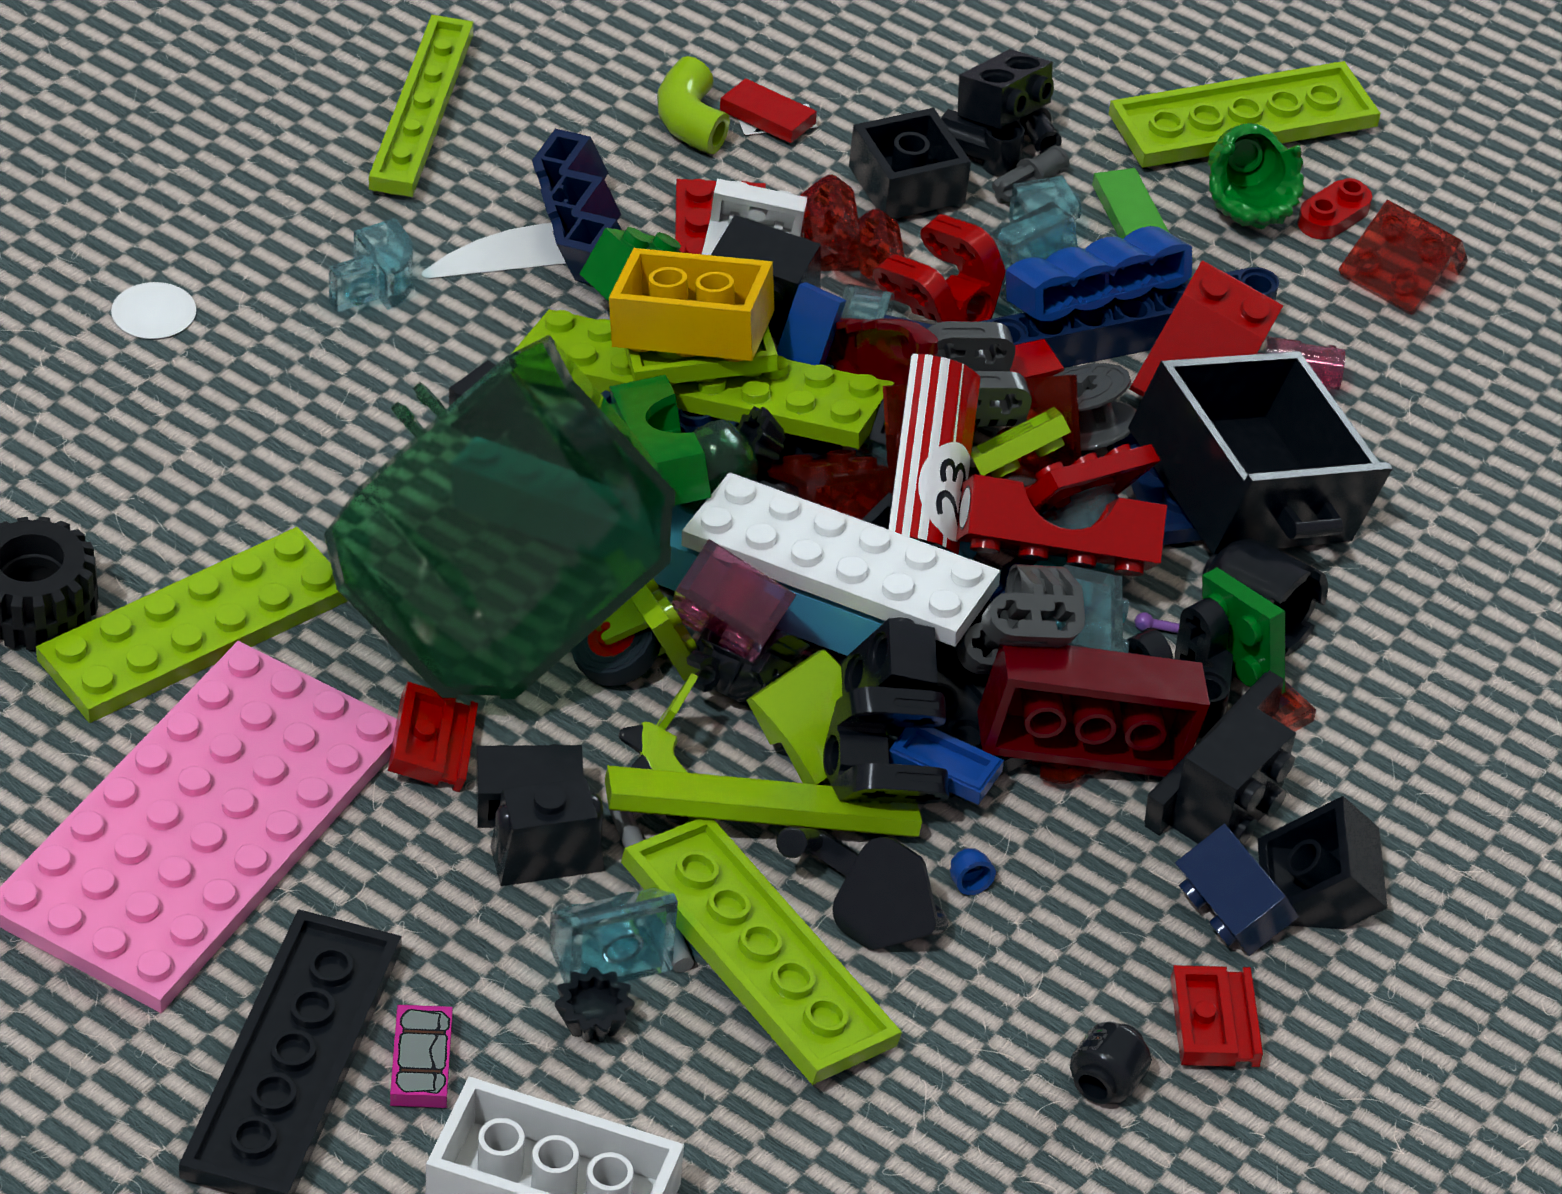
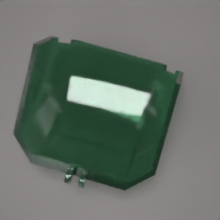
M550 335L506 356L447 409L423 383L419 382L413 388L416 396L423 405L430 408L437 418L426 428H423L406 405L397 402L391 407L397 418L415 437L356 489L324 533L336 589L442 698H458V695L499 696V699H516L669 565L671 561L672 509L675 507L676 495L674 488L626 423Z

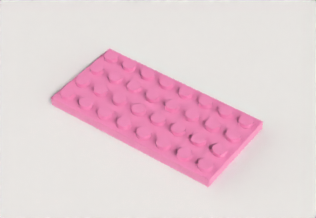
M237 641L0 886V928L162 1013L388 762L391 755L397 719Z

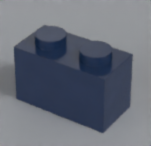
M1225 823L1175 862L1186 878L1179 884L1185 895L1198 910L1207 904L1216 915L1209 921L1216 933L1228 947L1237 941L1248 956L1299 917L1287 897Z

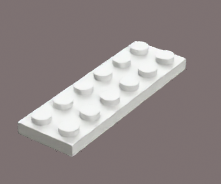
M730 472L711 494V498L705 501L682 530V546L884 621L888 618L902 617L913 620L915 624L934 627L935 639L956 647L995 592L1000 581L999 569Z

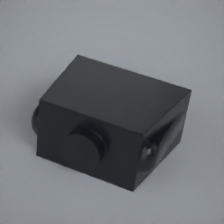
M587 778L502 789L490 845L500 886L605 871L601 846L603 805L598 794L590 792Z

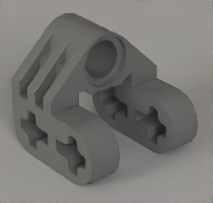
M946 321L938 322L928 328L938 338V354L935 356L960 362L980 375L976 426H1017L1026 421L1032 397L1024 376L1010 371L1015 356V345L1007 326L998 322Z
M1013 565L1007 577L1005 593L993 599L983 612L981 623L971 626L958 642L956 653L959 662L972 673L990 675L1000 645L1054 648L1067 646L1081 633L1085 626L1082 586L1067 568L1062 566ZM1056 618L1058 621L1066 623L1062 630L1057 629ZM978 639L981 640L984 648L994 649L987 657H983L981 649L973 648L972 645Z

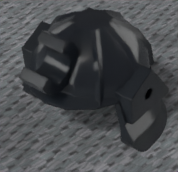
M714 603L709 612V625H706L696 643L699 651L692 652L686 658L688 665L701 670L693 685L694 688L702 692H708L713 689L738 702H743L794 668L795 666L790 664V662L800 657V654L811 645L786 632L776 631L725 605Z

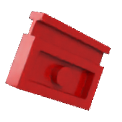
M407 681L401 694L388 771L433 785H438L439 781L453 785V791L460 792L467 777L478 703L471 701L469 705L456 702V696Z
M1173 965L1170 980L1181 1065L1235 1066L1236 1062H1251V1067H1260L1263 1050L1251 967H1243L1242 972H1228L1227 967Z

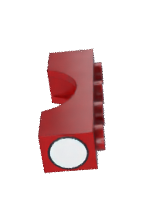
M974 474L964 481L962 485L956 541L971 543L970 550L981 553L996 554L1000 553V548L1019 550L1018 557L1026 560L1047 561L1048 555L1067 558L1066 565L1071 567L1092 569L1096 568V563L1115 565L1114 572L1117 574L1143 576L1144 570H1149L1161 564L1167 505L1119 497L1104 507L1099 518L1090 527L1066 529L1053 525L1037 513L1028 499L1023 482Z

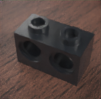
M1009 49L959 75L957 116L1002 129L1051 103L1054 91V81L1052 80L1053 62Z
M888 618L841 661L842 696L853 689L870 686L931 690L938 684L935 628L915 624L913 620L908 618Z

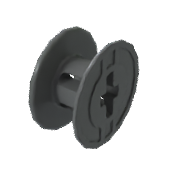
M1109 363L1085 364L1055 374L1042 384L1038 391L1040 404L1047 409L1055 407L1059 412H1062L1071 433L1062 437L1065 445L1059 449L1069 451L1093 450L1116 443L1131 433L1128 426L1136 409L1127 403L1114 401L1126 392L1131 383L1129 372L1120 365Z

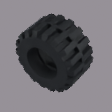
M39 516L38 520H28V517L17 518V522L8 523L7 521L0 523V640H4V645L11 648L24 645L26 650H36V646L92 621L91 616L97 613L99 599L96 559L94 557V548L91 542H86L85 534L79 529L70 530V524L60 520L57 523H53L48 517Z

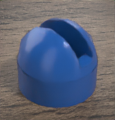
M964 848L957 852L950 863L951 878L958 890L965 895H976L983 892L993 883L996 876L995 867L989 858L976 848Z

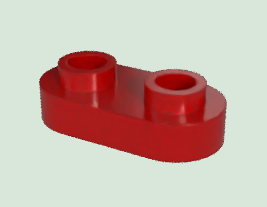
M1346 178L1338 180L1302 203L1297 221L1298 227L1305 235L1320 240L1334 238L1368 215L1372 201V192L1357 179Z

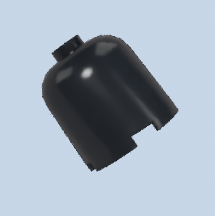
M1252 538L1230 543L1219 553L1211 556L1205 564L1203 574L1218 567L1285 611V657L1298 649L1312 633L1315 625L1308 622L1314 611L1316 602L1324 606L1327 600L1328 581L1323 572Z

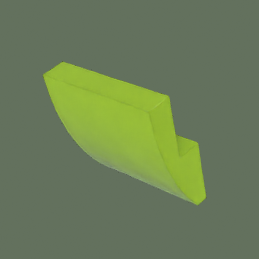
M823 649L808 657L746 701L769 744L782 743L803 783L819 784L827 778L823 765V752L836 701L842 697L841 666Z

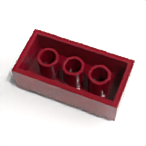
M1000 645L977 712L982 750L989 754L1165 777L1194 747L1210 703L1203 664L1200 662L1072 645L1058 648Z

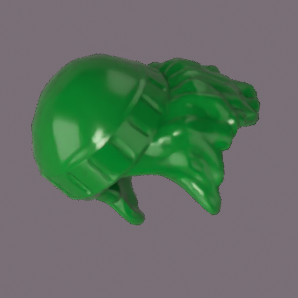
M1254 123L1240 124L1225 131L1208 155V166L1211 172L1209 175V192L1212 195V200L1215 202V207L1221 210L1225 216L1231 217L1234 222L1241 224V226L1265 229L1270 224H1283L1286 217H1290L1293 214V207L1300 203L1298 199L1303 195L1305 187L1303 184L1304 176L1300 172L1303 165L1300 145L1287 149L1269 129Z

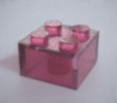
M709 539L675 590L672 606L679 610L677 614L682 622L690 628L701 632L706 627L722 637L718 643L722 648L743 658H746L748 654L756 659L789 611L796 594Z

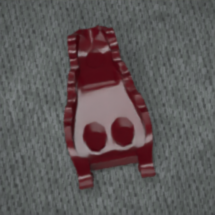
M841 318L840 321L836 322L837 330L825 364L833 365L835 370L854 374H869L877 379L895 382V397L906 400L911 356L913 354L937 355L938 338L919 323L904 319Z

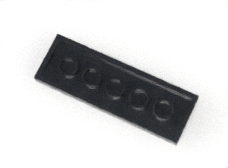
M300 909L297 910L179 1163V1177L181 1179L236 1194H295L402 950V936Z

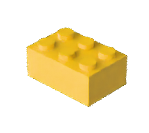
M633 248L609 296L612 347L628 348L634 352L657 351L676 353L682 357L723 358L729 362L753 361L774 313L773 261Z

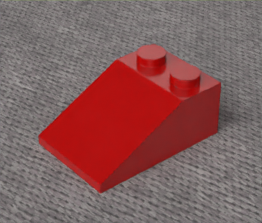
M1202 260L1129 390L1143 397L1160 362L1164 360L1257 354L1283 305Z

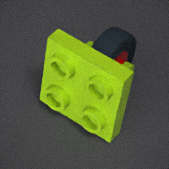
M624 551L609 560L607 564L624 589V592L618 598H608L592 605L577 620L571 631L570 649L579 670L593 682L606 686L624 685L641 677L653 665L657 656L665 653L684 681L688 679L691 673L696 674L699 672V669L687 664L686 658L697 649V644L683 625L681 618L670 601L660 591L658 584L644 563L634 568Z

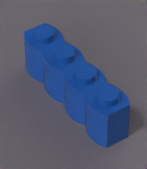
M1148 226L1131 232L1124 239L1120 237H1105L1091 243L1085 249L1068 247L1054 252L1047 259L1038 257L1026 258L1014 263L1006 270V300L1037 320L1053 321L1068 315L1075 308L1079 310H1094L1106 305L1114 298L1128 300L1140 297L1153 287L1158 289L1174 288L1192 277V246L1162 228Z

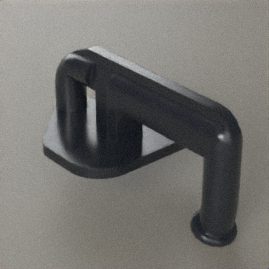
M787 827L778 834L776 844L783 856L797 858L803 855L804 852H810L846 876L833 902V918L842 932L864 947L871 950L882 949L931 935H939L947 929L949 924L948 917L934 903L924 859L897 840L887 837L875 838L866 843L860 853H857L822 829Z

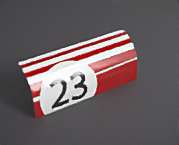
M913 354L909 369L889 530L907 537L937 543L958 555L960 541H956L962 485L969 475L981 378L973 369L960 362L939 356Z

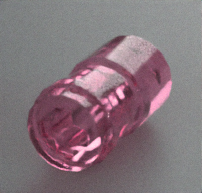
M1267 336L1263 353H1257L1300 351L1328 391L1330 389H1340L1345 365V349L1336 348L1334 345L1325 347L1304 344L1299 340Z

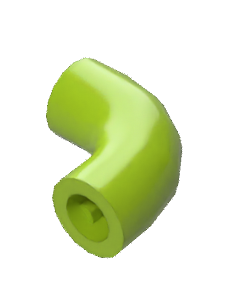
M686 56L678 60L668 71L658 89L659 117L674 137L693 148L708 154H715L719 151L727 137L730 124L729 115L701 102L703 97L713 87V75L702 61L695 57Z

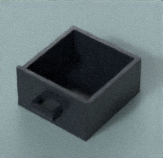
M1300 351L1161 361L1128 426L1140 447L1152 444L1160 459L1154 465V468L1213 555L1219 553L1234 541L1248 538L1259 540L1275 549L1352 541L1393 470L1389 462L1378 461Z

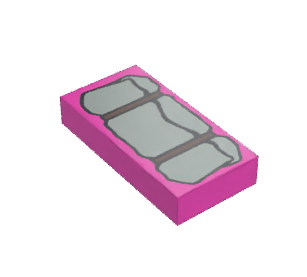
M397 1005L390 1106L447 1108L453 1007Z

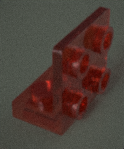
M1387 199L1339 267V272L1342 277L1408 314H1414L1445 269L1459 275L1467 264L1468 259L1461 239Z
M832 450L827 452V459L812 460L811 455L802 454L784 456L783 464L772 465L771 469L768 470V476L797 486L799 498L862 520L889 492L893 494L896 470L877 464V458L856 457L855 450Z

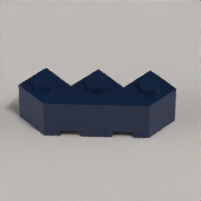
M555 128L533 158L532 163L539 179L541 194L552 223L556 244L574 280L589 284L580 275V272L605 227L622 230L617 221L621 216V212L606 184L605 178L609 173L591 136Z

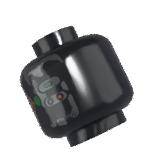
M1109 1021L1098 1023L1088 1031L1073 1052L1069 1066L1075 1087L1085 1098L1098 1104L1123 1103L1133 1095L1148 1073L1152 1059L1149 1047L1138 1030L1127 1024Z

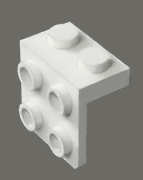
M717 178L711 217L702 255H711L734 215L800 237L808 197L794 195L783 190L775 191L751 186L741 181H728Z

